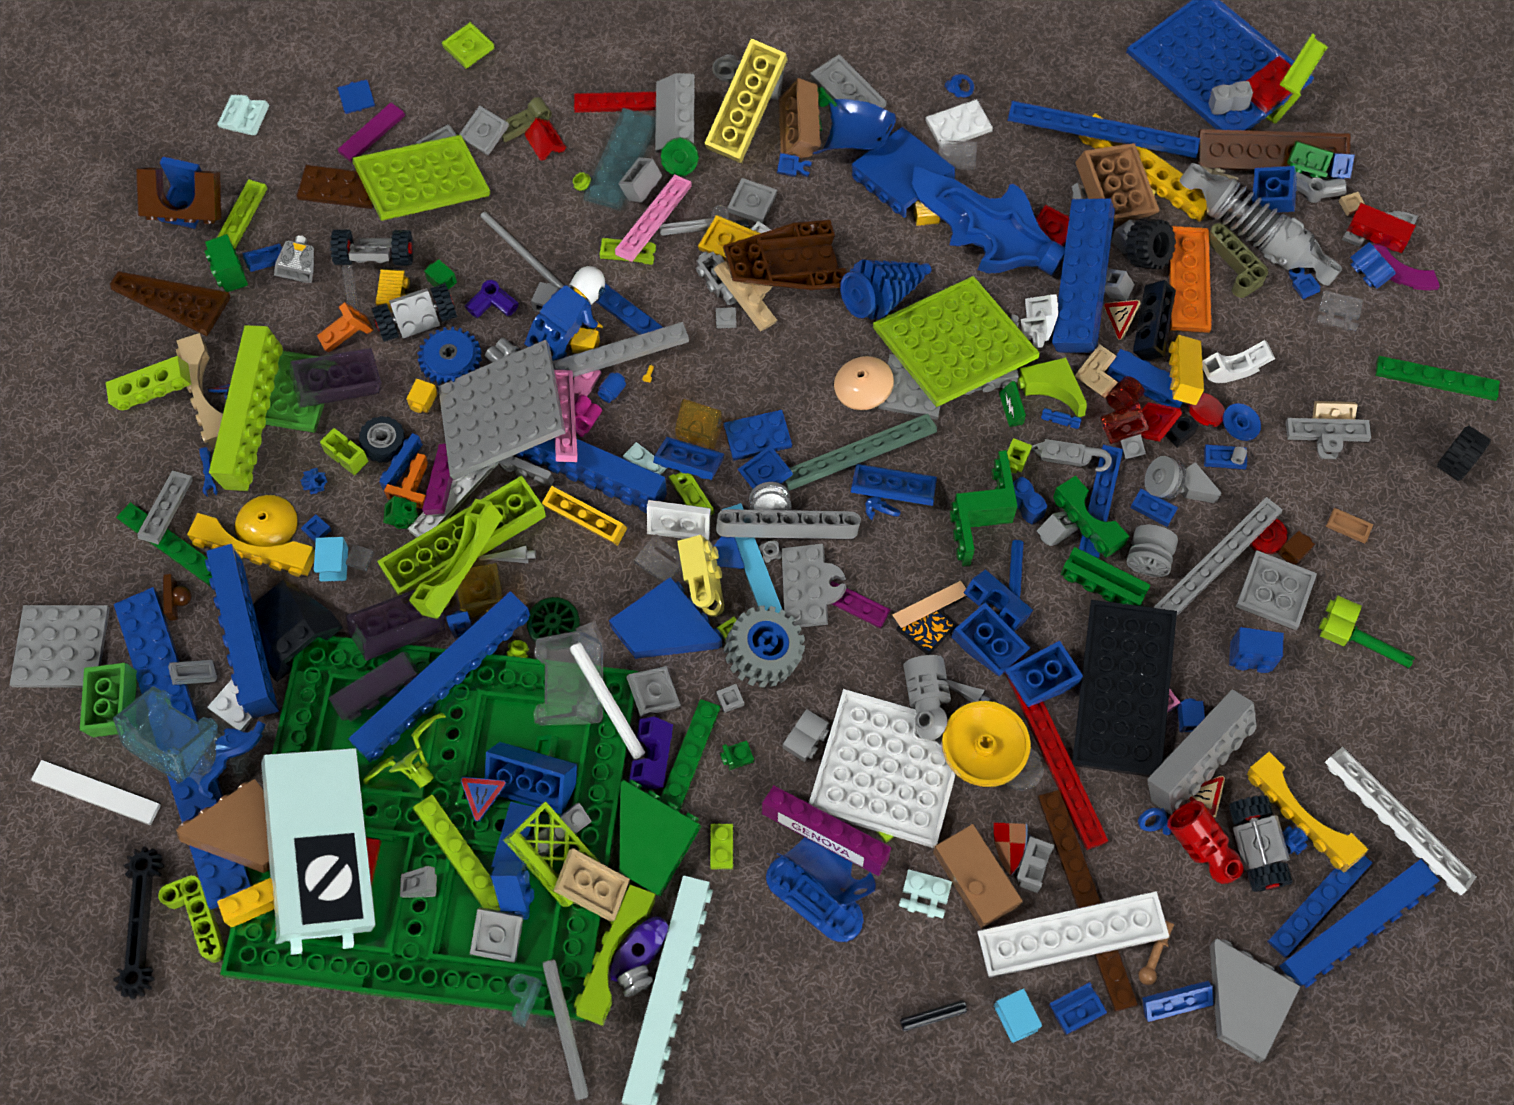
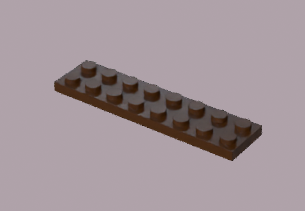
M1200 129L1198 131V138H1200L1198 165L1210 169L1254 171L1255 168L1289 166L1287 161L1296 141L1326 149L1333 153L1350 154L1351 134ZM1332 158L1326 170L1327 173L1331 170Z

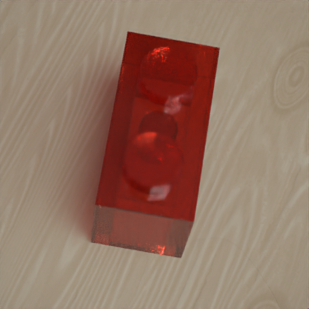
M1139 402L1100 417L1110 444L1149 430Z

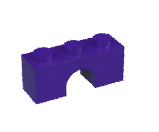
M654 716L640 719L637 739L645 744L648 756L646 759L634 760L630 773V779L646 789L662 788L664 785L673 724Z

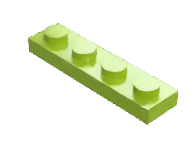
M248 179L217 237L228 234L236 249L267 191L266 184Z

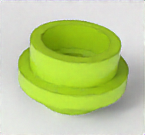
M581 172L573 178L574 188L578 191L585 190L590 186L591 177L588 174Z

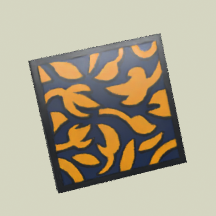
M937 610L903 628L898 626L896 630L926 655H931L954 630L956 624Z

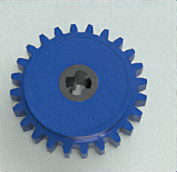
M444 327L443 331L437 329L436 334H429V340L424 338L425 345L419 346L421 350L418 352L420 369L424 372L426 378L429 377L431 382L436 380L438 385L451 380L455 382L456 378L475 371V368H480L479 362L482 361V352L479 342L475 340L474 335L470 336L469 331L463 333L462 328H459L458 331L454 327L451 330H447Z

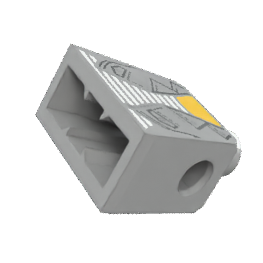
M296 236L295 242H285L275 264V276L312 283L314 248L306 245L307 239L304 236Z

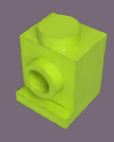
M1013 438L1007 454L1011 473H1017V471L1022 473L1032 445Z

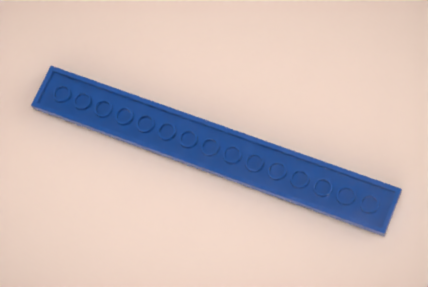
M152 587L115 603L114 607L133 668L137 670L136 678L183 823L186 820H192L197 817L204 808L217 804L219 799L223 797L218 778L211 783L209 788L210 792L216 796L214 800L205 797L199 791L200 780L211 771L213 762L187 684H172L168 666L171 662L180 661L157 590ZM189 845L208 908L211 910L219 907L217 901L253 886L246 866Z

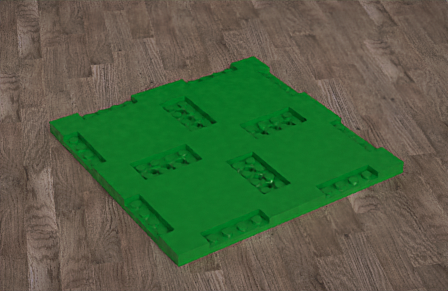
M332 636L328 641L321 637L316 638L294 657L272 754L356 749L348 738L446 649ZM495 654L487 655L482 660L480 666L468 672L465 679L460 684H455L444 699H439L429 713L419 717L414 727L409 730L406 729L395 744H390L379 759L369 763L356 749L366 838L381 841L371 885L375 918L374 928L368 932L353 933V948L342 949V935L303 939L302 954L291 955L290 941L276 944V931L274 930L276 919L275 909L230 929L220 975L224 978L265 983L274 982L355 992L362 995L443 1005L452 1004L556 1018L543 968L544 962L555 960L569 1018L573 1021L586 1022V1019L577 1016V1007H574L578 994H583L586 986L583 984L587 973H592L593 971L592 963L596 952L601 916L575 902L571 906L562 907L527 867L530 876V886L534 889V900L529 905V918L523 919L516 962L471 955L470 950L477 909L479 907L482 908V906L413 809L415 805L433 795L491 877L493 872L492 863L501 832L496 829L497 824L505 821L510 802L523 805L528 804L498 796L482 820L477 822L474 820L461 778L485 779L486 751L499 742L535 752L537 736L554 735L558 737L555 758L577 764L576 785L564 812L576 803L581 804L592 822L575 835L601 864L609 868L627 746L580 666L574 663ZM595 666L622 714L631 726L635 700L627 676L638 671ZM461 709L463 714L460 718L455 719L451 717L454 710ZM439 713L445 714V718L435 719L418 738L425 760L429 764L427 769L434 776L428 784L419 788L415 781L409 779L403 772L396 771L390 773L389 770L393 766L385 767L377 775L370 778L368 784H364L363 780L366 775L384 759L394 756L393 761L397 763L403 760L410 752L417 749L411 734L420 724ZM454 729L459 731L457 738L449 739L447 737L449 731ZM448 750L455 752V756L451 760L443 758L444 753ZM419 754L414 758L412 764L418 761L422 764ZM370 806L377 807V812L373 816L366 815V809ZM543 810L539 814L541 815L540 824L548 825L550 824V815ZM564 844L553 850V857L564 858ZM569 845V850L574 848L580 851L576 845ZM553 860V871L556 874L561 873L564 861ZM426 866L435 867L437 881L436 895L434 897H400L401 874ZM247 867L252 885L271 878L270 869L262 873ZM418 901L426 903L425 909L421 912L414 911V905ZM414 923H419L421 931L416 935L410 934V926Z

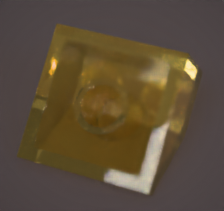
M682 399L675 427L676 437L683 442H692L700 447L714 449L722 431L721 411Z

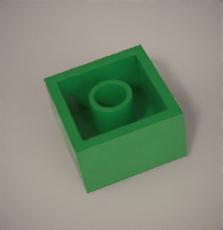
M228 234L205 241L207 250H204L208 262L211 264L210 269L216 278L219 288L223 287L225 292H230L247 286L248 282L239 257Z

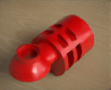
M1191 801L1174 811L1167 822V826L1195 863L1207 862L1210 874L1217 883H1231L1242 875L1243 865L1239 854L1234 849L1228 847L1229 838L1227 834L1222 830L1203 802Z

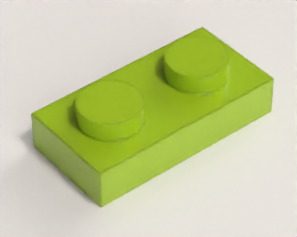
M711 824V869H733V824Z

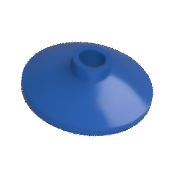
M1237 403L1230 405L1224 411L1223 424L1228 433L1234 438L1249 441L1260 433V418L1249 406Z

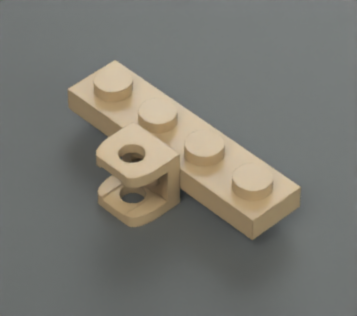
M727 260L714 268L716 274L760 332L775 324L777 319L762 301L766 293L772 288L771 286L750 285L732 281Z

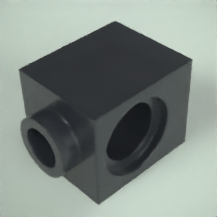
M1183 412L1165 434V437L1178 448L1195 434L1199 425L1193 417ZM1178 427L1184 428L1186 431H1182Z

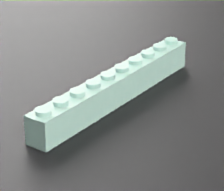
M683 875L623 1095L622 1105H657L659 1093H655L658 1083H663L665 1070L662 1069L664 1060H669L672 1048L668 1046L670 1037H675L678 1024L674 1023L676 1014H681L684 1001L680 1000L682 991H687L690 978H687L686 975L688 969H693L696 957L692 955L694 946H699L701 933H698L700 924H705L707 911H704L706 902L710 903L713 890L709 889L710 883L708 881Z

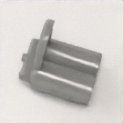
M501 338L496 343V346H492L486 351L485 357L493 363L520 351L517 346H513L506 338Z

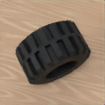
M1140 219L1130 227V231L1127 233L1125 250L1127 258L1132 265L1137 268L1162 269L1169 264V260L1172 259V254L1175 252L1176 240L1173 227L1169 225L1168 221Z
M1466 426L1439 460L1437 468L1457 481L1462 480L1487 449L1491 439L1472 426Z

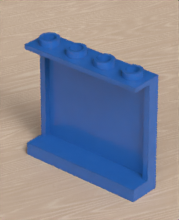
M901 127L887 138L885 145L881 148L870 150L852 163V176L856 182L864 185L870 193H874L882 203L889 205L896 214L906 218V209L919 200L911 186L913 168L919 166L933 173L955 179V167L905 128Z

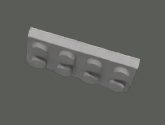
M837 55L810 74V78L819 87H823L832 99L858 100L875 104L881 108L886 107L887 102L840 55Z

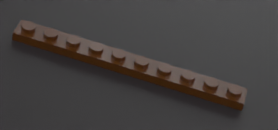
M1060 790L1039 795L1038 800L1077 909L1101 904ZM1118 949L1094 954L1114 1012L1137 1006L1138 1004Z

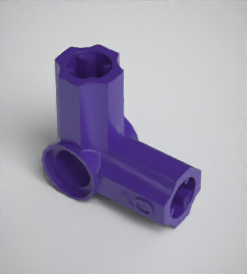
M487 280L482 284L481 290L465 305V308L472 316L478 319L493 304L508 317L517 310L519 303L502 290L496 281ZM495 290L493 294H488L489 291Z

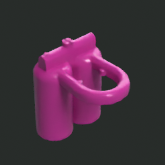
M580 394L574 403L576 433L583 437L584 434L590 431L602 413V409L597 404L592 403L587 396Z

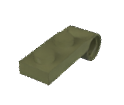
M541 97L532 99L528 104V109L504 120L509 124V127L501 136L504 143L525 133L536 118L550 119L552 112Z

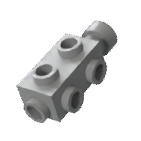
M714 251L702 253L697 260L696 271L701 278H705L710 292L714 291L717 297L724 295L723 299L727 305L736 303L735 297L714 271L718 264L724 262L720 254L716 256Z

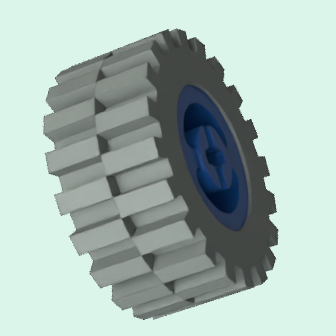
M758 606L756 611L753 607L748 609L746 614L743 612L726 637L725 642L727 644L724 647V653H728L725 658L727 664L732 662L731 671L735 673L738 670L740 672L738 678L742 681L745 677L748 678V684L752 686L755 682H759V687H765L768 682L770 687L776 686L778 681L780 683L784 682L801 661L805 650V645H802L805 641L804 635H798L802 630L800 625L794 626L795 619L792 616L787 619L784 616L786 614L784 610L781 609L777 613L775 612L776 607L770 606L767 611L765 606ZM762 633L754 645L753 636ZM778 644L779 653L773 656H769Z

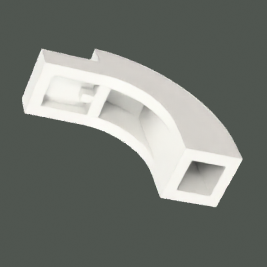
M1264 340L1248 350L1233 356H1223L1217 352L1202 360L1207 379L1215 383H1227L1259 372L1261 366L1274 360L1275 357L1267 341Z

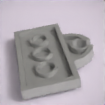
M823 544L782 548L784 611L786 612L784 616L787 619L792 616L795 619L794 626L828 625L827 605L838 601L846 591V584H840L837 587H832L830 584L834 579L846 580L844 573L838 566L832 563H825Z

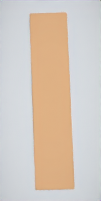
M959 581L893 614V617L899 626L903 628L966 596L964 594L966 587Z

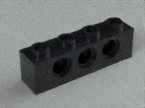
M1166 280L1147 284L1144 288L1133 345V353L1143 361L1161 358L1165 355L1176 289Z

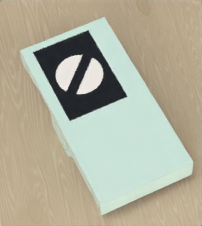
M356 749L264 755L261 764L270 877L272 878L276 944L290 941L291 955L302 954L303 939L342 935V949L353 948V933L368 932L375 926Z

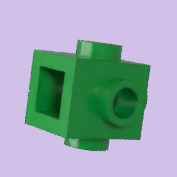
M393 496L385 504L383 523L393 525L398 529H407L418 517V512L416 511L417 503L409 501L407 498Z

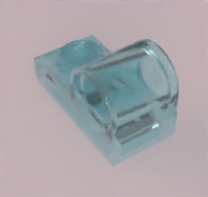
M517 974L510 980V991L515 998L521 1000L520 1004L517 1003L512 1012L513 1022L518 1026L525 1028L542 986L540 979L525 974ZM520 982L527 983V988L523 992L516 991V986Z

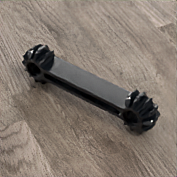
M144 846L141 852L138 849H134V856L128 855L127 859L130 862L124 864V868L128 870L125 873L126 877L133 878L125 967L123 970L120 968L116 969L120 975L113 978V981L118 983L114 987L115 990L121 991L122 997L126 998L129 996L132 1000L136 999L137 995L145 996V988L152 990V986L148 982L155 980V977L151 976L154 971L153 968H145L153 876L161 877L162 874L158 869L165 868L164 864L161 863L163 860L162 855L157 854V850L154 848L149 850ZM148 862L147 868L140 871L141 865ZM138 974V980L134 984H130L132 976Z

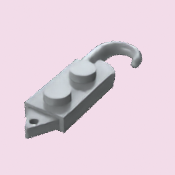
M1045 439L1044 442L1033 445L1031 448L1043 461L1080 467L1087 465L1092 456L1103 457L1105 464L1102 467H1097L1095 469L1097 472L1107 470L1112 463V458L1106 450L1086 447L1082 444Z

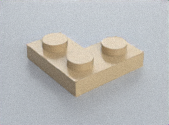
M1099 344L1075 374V377L1106 398L1118 383L1105 373L1116 356Z

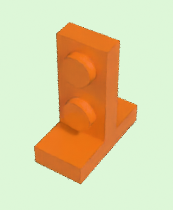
M345 302L339 306L343 316L317 335L324 350L327 352L334 350L358 330L366 334L372 332L374 329L366 315Z
M418 453L415 460L411 461L408 477L404 478L402 488L389 484L386 485L384 492L387 499L390 500L393 496L407 498L409 501L417 503L416 508L423 509L426 495L417 493V489L429 464L426 455Z

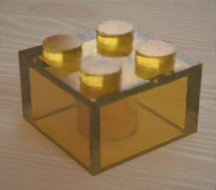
M497 563L471 567L457 588L460 610L463 612L468 611L470 617L485 615L504 597Z

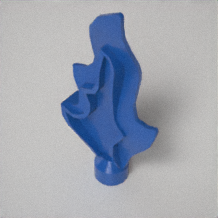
M919 166L913 168L911 186L917 198L924 206L951 227L953 235L949 245L963 246L975 244L984 248L985 255L981 259L977 270L989 274L1001 273L1018 267H1038V269L1050 276L1054 274L1064 258L1065 247L1056 241H1052L1040 229L1026 194L1018 186L1009 184L1008 190L1002 198L989 199L979 195L955 179L933 173Z

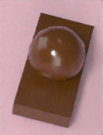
M166 574L163 576L164 614L170 621L178 620L177 606L183 607L188 605L192 594L185 586L177 587V581L172 574Z

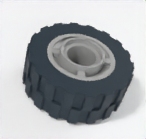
M374 417L370 421L365 422L366 424L361 427V432H359L360 445L367 458L369 457L372 461H377L378 463H387L401 451L403 442L406 440L402 425L397 420L391 419V417Z

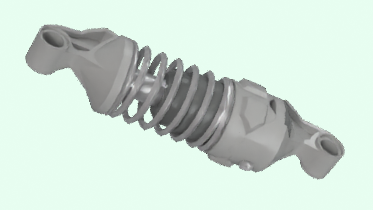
M1191 163L1181 176L1180 183L1190 190L1194 188L1202 189L1209 216L1216 220L1226 213L1222 222L1223 225L1228 224L1234 218L1230 225V230H1235L1238 227V236L1245 233L1246 241L1252 240L1254 247L1259 246V250L1264 254L1263 258L1270 263H1277L1286 270L1314 268L1316 279L1326 286H1329L1342 271V267L1337 261L1322 252L1320 245L1315 240L1314 234L1304 228V223L1295 217H1286L1285 214L1280 216L1276 213L1277 208L1274 210L1269 208V203L1262 206L1260 204L1262 198H1258L1249 207L1248 203L1254 196V192H1251L1243 202L1240 200L1246 191V187H1242L1234 196V193L1240 186V182L1235 178L1229 179L1226 176L1210 174L1201 165Z

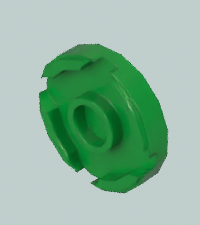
M682 137L669 140L661 152L662 165L672 175L686 176L696 168L699 159L698 149L694 143Z

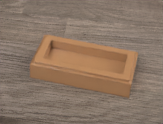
M1334 508L1326 527L1365 544L1373 524Z

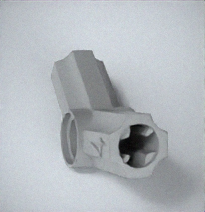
M1296 172V190L1304 194L1309 202L1317 203L1321 198L1346 194L1345 179L1323 180L1321 178H1310Z

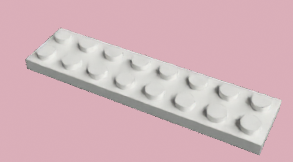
M1341 747L1325 761L1330 772L1339 776L1350 791L1356 792L1361 797L1362 803L1366 807L1372 808L1378 814L1380 821L1389 825L1401 841H1406L1412 847L1413 853L1417 857L1423 858L1429 864L1431 871L1436 875H1440L1452 891L1462 895L1469 889L1477 877L1344 747Z
M1156 891L978 931V936L988 977L990 978L1169 938V933Z

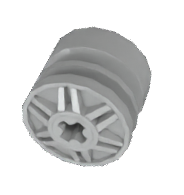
M1147 524L1136 527L1131 542L1132 547L1129 550L1126 561L1128 567L1135 572L1152 577L1168 575L1172 567V556L1176 551L1178 543L1177 535L1157 525Z

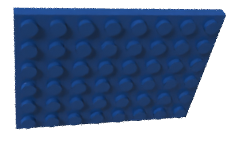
M1220 0L1190 1L1127 48V54L1216 130L1249 131L1282 106L1293 94L1291 93L1267 113L1250 101L1249 107L1244 110H1230L1224 114H1212L1208 103L1214 87L1247 81L1278 56L1282 57L1290 65L1294 62ZM1312 75L1309 76L1302 89L1312 83L1314 78Z

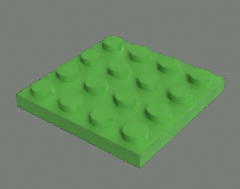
M283 351L278 361V373L275 374L274 390L270 396V408L267 410L265 417L266 425L316 433L337 361L331 358Z

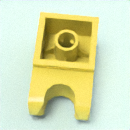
M702 535L677 541L683 578L689 584L693 603L697 607L702 608L708 616L716 617L724 611V600L720 582L722 571L717 566L716 560L719 558L717 548ZM714 600L717 601V607L714 610H709V606L713 604Z

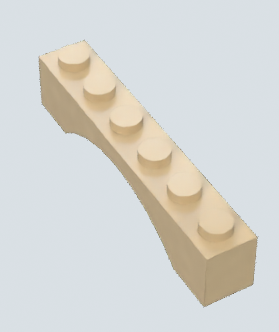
M198 333L176 340L179 347L176 349V353L189 366L191 385L187 386L189 393L193 394V398H190L193 408L197 409L199 413L196 415L199 426H202L204 430L201 431L204 443L208 442L211 448H214L223 414L214 409L204 396L203 375L210 357L205 341L201 334Z

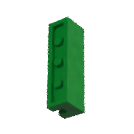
M1076 547L1073 548L1061 571V575L1068 582H1077L1086 591L1096 592L1109 602L1114 601L1121 604L1140 606L1150 587V584Z

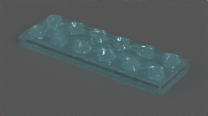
M625 108L622 109L584 195V201L618 211L621 210L626 196L618 183L639 157L643 158L656 129V117Z

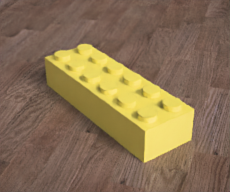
M754 39L750 40L705 141L707 149L742 163L786 64V53Z

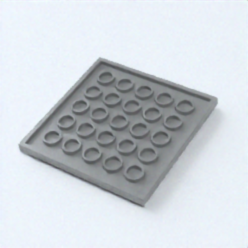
M546 340L455 379V382L451 380L438 386L449 472L453 480L566 433L550 346Z

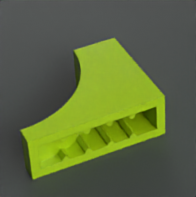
M1066 358L1020 368L1017 384L1019 389L1023 390L1025 396H1050L1067 404L1077 417L1085 416L1087 402Z

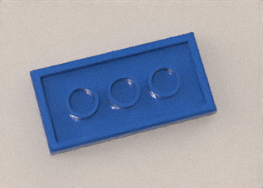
M856 464L851 493L933 506L937 477Z

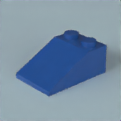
M986 603L981 605L956 627L951 636L966 653L997 676H1001L1005 669L1011 667L1030 650V647Z
M1060 641L1005 669V673L1027 707L1079 685L1083 678L1080 670Z

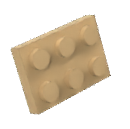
M573 848L568 852L553 891L611 922L616 918L630 879Z

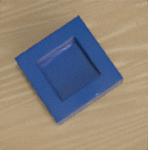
M314 515L301 527V530L316 543V538H324L331 531V528L319 516Z

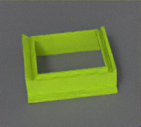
M1313 33L1280 83L1282 87L1293 94L1282 106L1265 118L1275 124L1301 96V89L1328 48L1315 39L1316 35Z

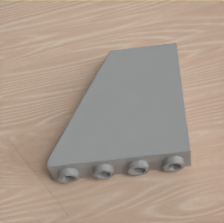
M1216 938L1210 945L1217 1038L1260 1063L1265 1060L1300 986L1295 984L1293 978L1287 975L1281 976L1274 972L1272 966L1255 961L1251 954L1234 949L1233 945L1227 940Z

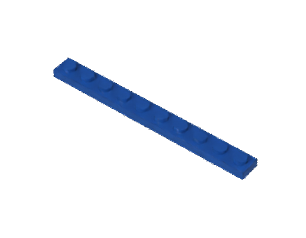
M1015 101L1011 103L1008 121L1123 144L1135 143L1138 147L1193 158L1197 156L1200 138Z

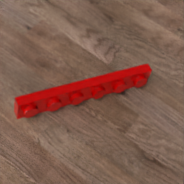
M656 92L574 94V112L656 111Z

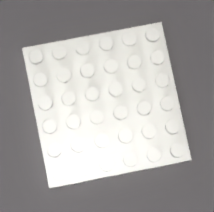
M843 689L809 804L840 821L935 848L956 774L951 770L944 758L942 735L935 740H926L917 733L915 727L916 709Z

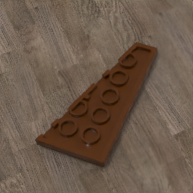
M119 271L110 283L111 290L207 337L231 299L229 292Z

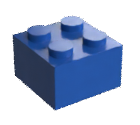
M1295 166L1255 168L1252 203L1254 204L1258 198H1262L1260 204L1264 206L1266 203H1269L1271 210L1277 208V212H1295L1297 186Z
M1240 627L1230 641L1229 666H1235L1238 670L1257 669L1259 673L1273 671L1283 658L1284 633Z

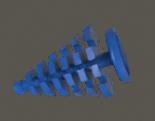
M862 259L854 264L853 269L842 278L840 290L842 300L849 312L855 317H867L871 320L877 317V321L894 309L906 294L908 295L923 281L925 275L931 273V266L928 263L918 265L919 263L890 262L888 260H883V262L875 260L874 262V260Z

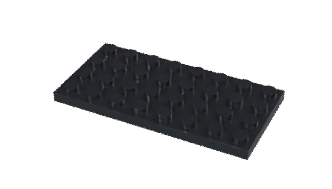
M1098 600L1090 601L1082 670L1083 678L1081 679L1072 758L1073 766L1150 777L1162 764L1177 611Z

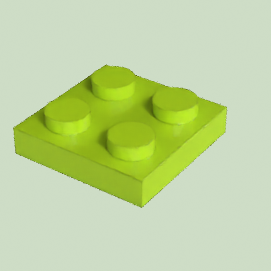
M471 22L442 42L443 48L466 69L495 49L494 44Z

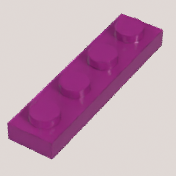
M446 443L438 445L422 509L425 515L445 514L453 481L449 472Z

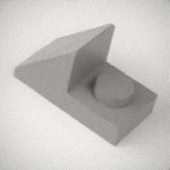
M426 866L401 874L400 897H434L436 895L437 881L435 867Z

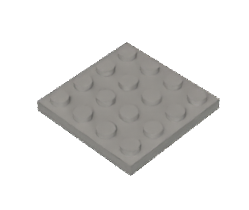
M23 605L10 686L83 688L84 668L101 666L110 610L109 606Z

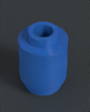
M610 373L600 385L597 392L598 396L608 403L615 400L626 386L625 378L619 373Z

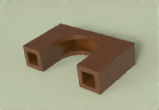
M142 167L136 169L138 216H145L146 220H158V217L165 218V221H177L178 218L184 219V222L188 223L203 220L205 224H214L216 220L222 219L220 172H194L195 197L192 204L188 208L183 209L172 205L164 194L163 168Z

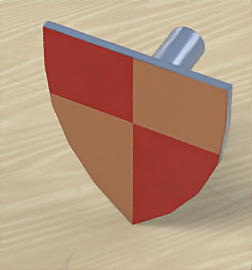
M993 822L994 841L999 859L1006 871L1012 876L1019 868L1029 838L1032 836L1029 833L1027 834V824Z

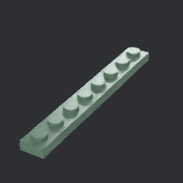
M925 414L789 468L793 475L785 480L784 483L789 491L934 434L937 432V427L930 416Z

